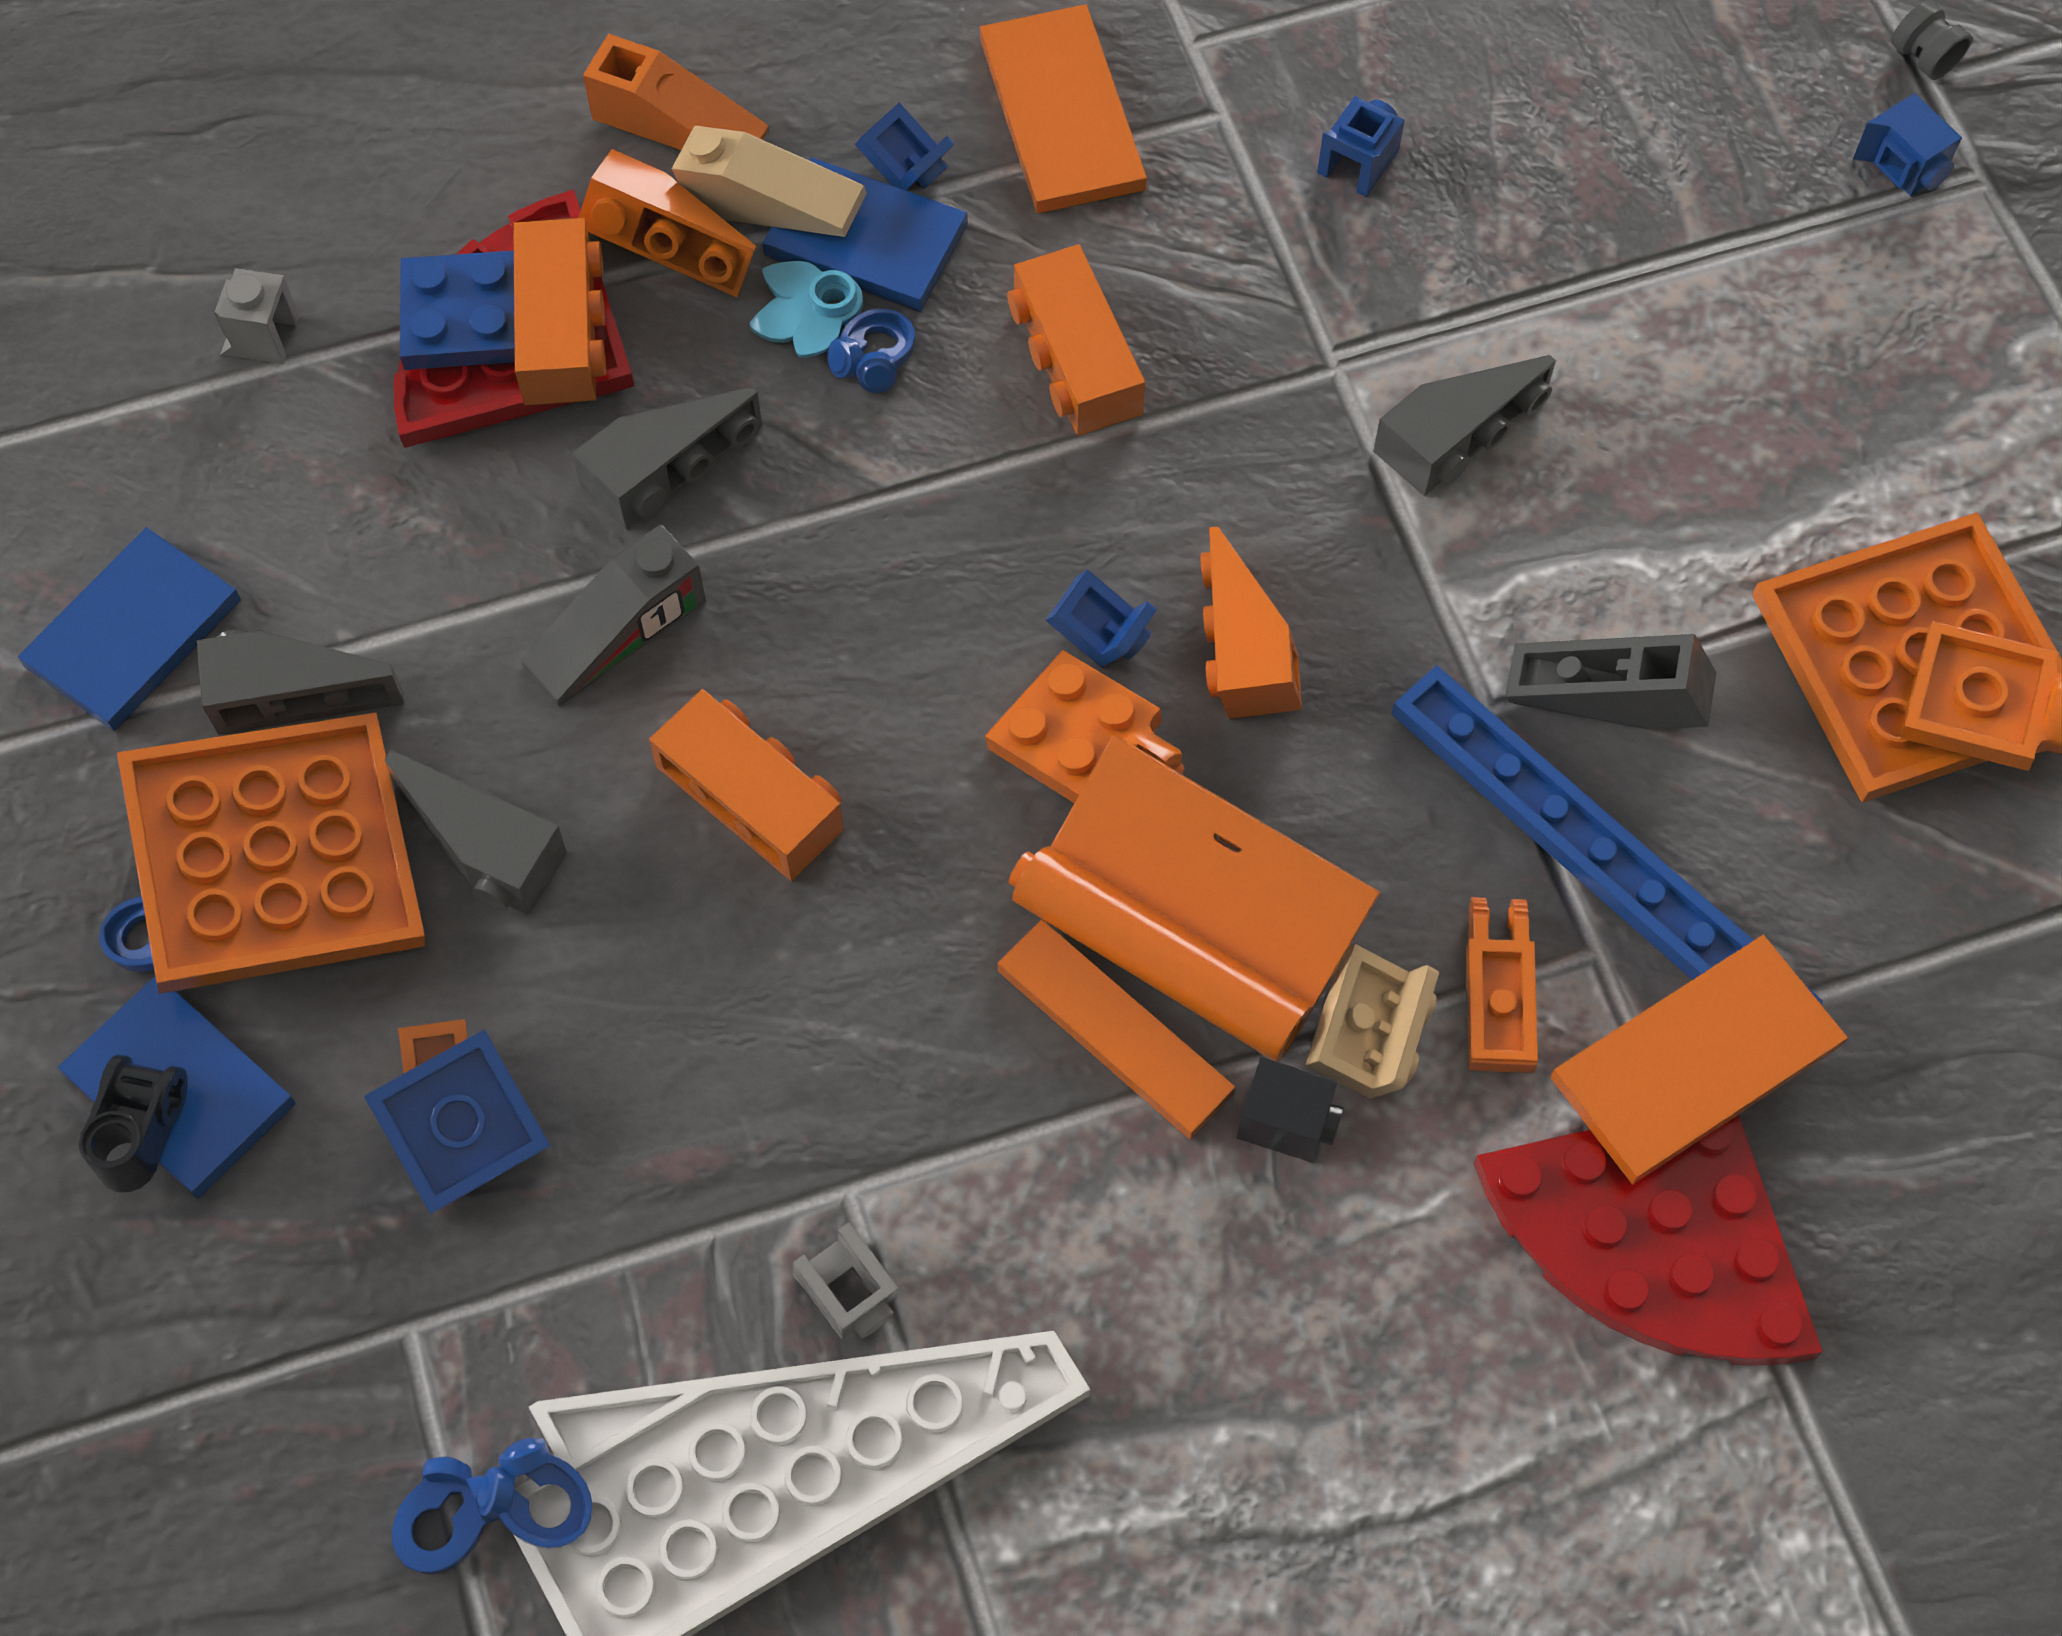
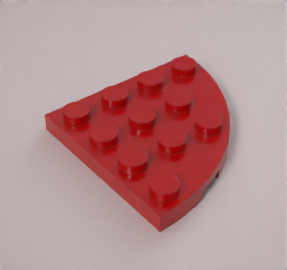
M574 189L544 198L507 216L509 224L496 230L480 243L472 239L457 254L513 251V223L578 218L580 207ZM602 277L593 278L594 290L602 291L605 312V325L595 327V340H603L606 358V376H596V397L635 387ZM400 359L398 373H395L393 382L394 412L403 448L576 403L524 405L515 374V362L404 370Z
M1739 1115L1633 1185L1591 1130L1477 1155L1474 1166L1484 1192L1509 1236L1516 1237L1523 1249L1544 1271L1543 1277L1577 1307L1606 1326L1640 1343L1674 1355L1683 1356L1684 1353L1710 1359L1731 1361V1365H1783L1817 1359L1823 1352Z

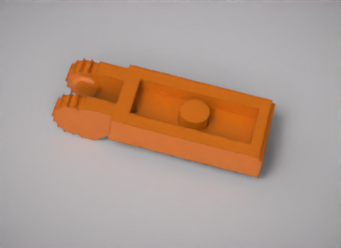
M1471 897L1468 943L1466 946L1468 1070L1534 1073L1537 1068L1535 943L1529 939V911L1526 899L1511 900L1506 917L1509 940L1489 939L1490 909L1487 899L1480 897Z

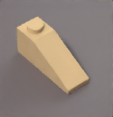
M694 126L671 168L680 185L724 220L842 237L846 236L867 194L864 185L742 131Z

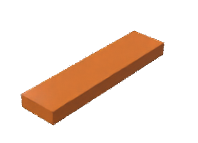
M1042 919L997 963V971L1189 1140L1234 1095L1235 1086Z

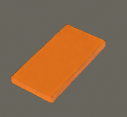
M1087 4L979 26L981 45L1036 214L1146 190L1147 176Z
M1763 934L1555 1068L1550 1078L1633 1185L1842 1047L1848 1037Z

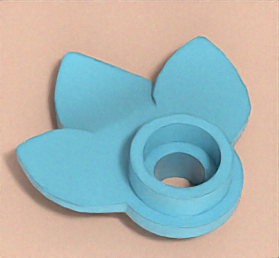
M805 261L772 264L762 269V275L776 298L760 310L750 321L749 325L752 332L770 342L786 343L793 340L795 352L799 358L817 356L826 352L834 339H839L842 326L860 314L863 307L862 291L859 285L842 271L828 270L821 272L815 265ZM833 300L841 301L840 303L827 304L829 301Z

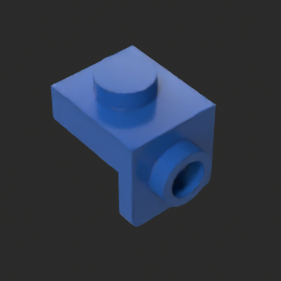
M899 102L864 133L855 145L892 186L907 191L916 182L925 189L949 167L942 157L955 143L947 135L937 144Z
M1087 569L1075 578L1045 621L1096 664L1103 667L1122 656L1129 660L1141 650L1151 635V631L1146 628V625L1157 609L1148 601L1133 608Z

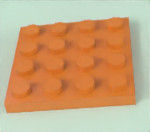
M1978 512L1759 582L1752 594L1861 803L1987 761L1900 738L1931 621L2058 652ZM2059 655L2057 666L2058 672L2062 674V658Z
M377 712L117 752L159 994L425 947L423 924L390 772L385 763L386 753Z

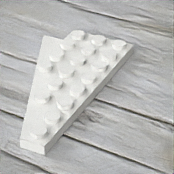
M1047 1331L537 1401L530 1405L529 1409L553 1454L569 1463L578 1471L588 1486L592 1499L591 1520L582 1535L572 1543L561 1548L547 1549L536 1547L523 1542L516 1536L515 1538L566 1636H692L1090 1396V1388L1055 1331ZM531 1479L514 1488L529 1500V1512L536 1524L552 1528L566 1520L570 1512L571 1503L568 1494L563 1488L551 1484L540 1487Z

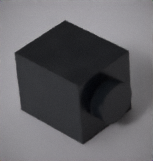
M1260 1057L1241 1115L1236 1139L1313 1163L1319 1142L1333 1145L1344 1107L1332 1103L1338 1081Z

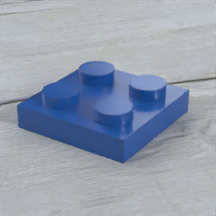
M514 250L401 258L400 359L404 370L515 362Z
M485 1029L364 1096L430 1214L550 1147L548 1140Z

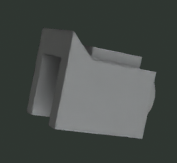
M235 268L232 278L230 280L226 279L214 312L223 335L226 337L220 355L284 364L287 354L274 323L297 326L300 318L284 275Z
M850 1222L838 1229L837 1241L809 1261L805 1255H802L793 1262V1277L806 1290L841 1339L853 1330L857 1332L861 1339L865 1338L894 1315L889 1304L897 1299L898 1287ZM853 1270L871 1296L849 1312H846L829 1289V1286Z

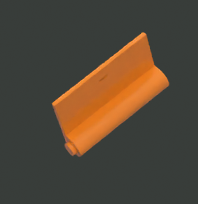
M1112 735L1052 845L1040 849L1035 855L1029 851L1026 852L1015 865L1008 882L1015 888L1012 901L1267 1058L1277 1062L1281 1061L1299 1035L1381 893L1117 735ZM1216 835H1219V839H1220L1222 842H1224L1225 844L1231 846L1232 848L1236 849L1237 851H1235V850L1231 849L1230 847L1226 846L1225 844L1221 843V842L1217 839Z

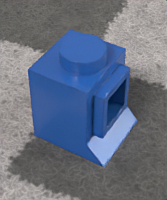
M1914 93L1867 123L1853 159L1874 162L1896 186L1912 196L1924 187L1928 190L1936 188L1950 175L1954 169L1952 159L1962 137Z
M1354 96L1331 130L1323 132L1317 173L1327 178L1344 155L1361 164L1357 193L1367 197L1399 151L1405 120L1398 117L1394 108L1382 100L1367 102Z

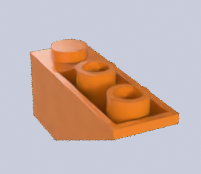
M609 33L583 74L592 120L678 150H682L694 126L742 131L764 140L769 131V127L765 122L661 51Z
M611 149L591 177L578 217L585 218L589 233L734 297H738L756 249V245L666 172L614 149Z
M1218 526L1210 527V552H1203L1200 557L1203 583L1206 589L1212 588L1213 605L1203 607V621L1208 643L1215 642L1216 660L1206 661V679L1210 697H1220L1228 719L1302 710L1299 654L1288 624Z

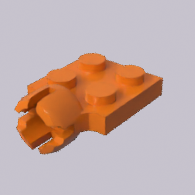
M1931 621L1900 738L2029 771L2036 753L2049 751L2062 755V674L2058 672L2057 666L2059 652Z
M1064 650L1056 656L985 735L988 750L1073 803L1076 802L1112 735H1117L1183 774L1185 769L1181 762L1183 754L1180 749L1154 734L1155 730L1162 723L1159 707Z

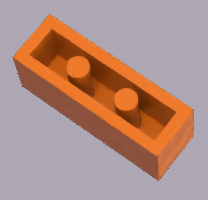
M585 218L513 223L515 374L524 405L595 401L596 376H606L603 340H595V327L605 325L602 291L594 290L593 278L603 277L604 275L600 241L590 242Z
M1080 244L1014 264V289L1007 292L1009 308L1016 324L1025 323L1031 335L1028 337V345L1036 368L1039 371L1046 369L1052 383L1049 385L1050 395L1059 417H1069L1078 437L1142 416L1144 411L1145 380Z
M701 689L649 738L655 765L792 882L844 831L840 805L842 802L841 797L824 778L818 775L809 778L797 768L794 757L781 742L773 737H769L765 741L749 728L750 722L734 703L727 699L719 703L704 689Z

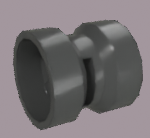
M1926 0L1912 9L1897 26L1891 38L1892 45L1903 55H1913L1915 58H1919V69L1931 80H1937L1951 71L1965 56L1973 41L1972 35L1961 25L1948 24L1945 20L1944 10L1933 0Z

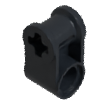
M121 1054L114 1055L107 1063L99 1083L97 1097L85 1127L80 1133L78 1144L81 1156L107 1188L116 1192H132L142 1188L154 1176L171 1128L184 1106L188 1088V1076L185 1069L170 1066L163 1071L135 1065L132 1058ZM124 1143H132L129 1151L123 1157L114 1161H106L114 1148Z

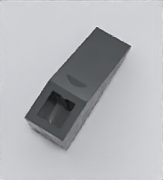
M1546 355L1421 384L1379 419L1373 452L1423 496L1427 495L1441 482L1446 485L1451 484L1464 472L1470 462V458L1482 447L1487 450L1494 448L1506 436L1514 420L1524 412L1528 416L1534 414L1545 404L1552 393V387L1549 386L1556 360L1551 355Z
M751 386L618 417L572 452L580 485L627 530L641 518H649L656 514L663 507L667 498L686 483H693L701 479L710 470L712 464L730 449L741 447L753 438L758 428L762 426L758 393Z

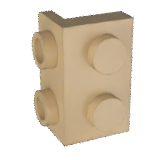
M1357 944L1351 945L1333 975L1305 1066L1330 1079L1337 1080L1338 1083L1369 1099L1402 1089L1412 1079L1418 1067L1419 1055L1416 1049L1423 1026L1432 1016L1436 1006L1437 998L1433 992L1439 971L1425 965L1408 972Z

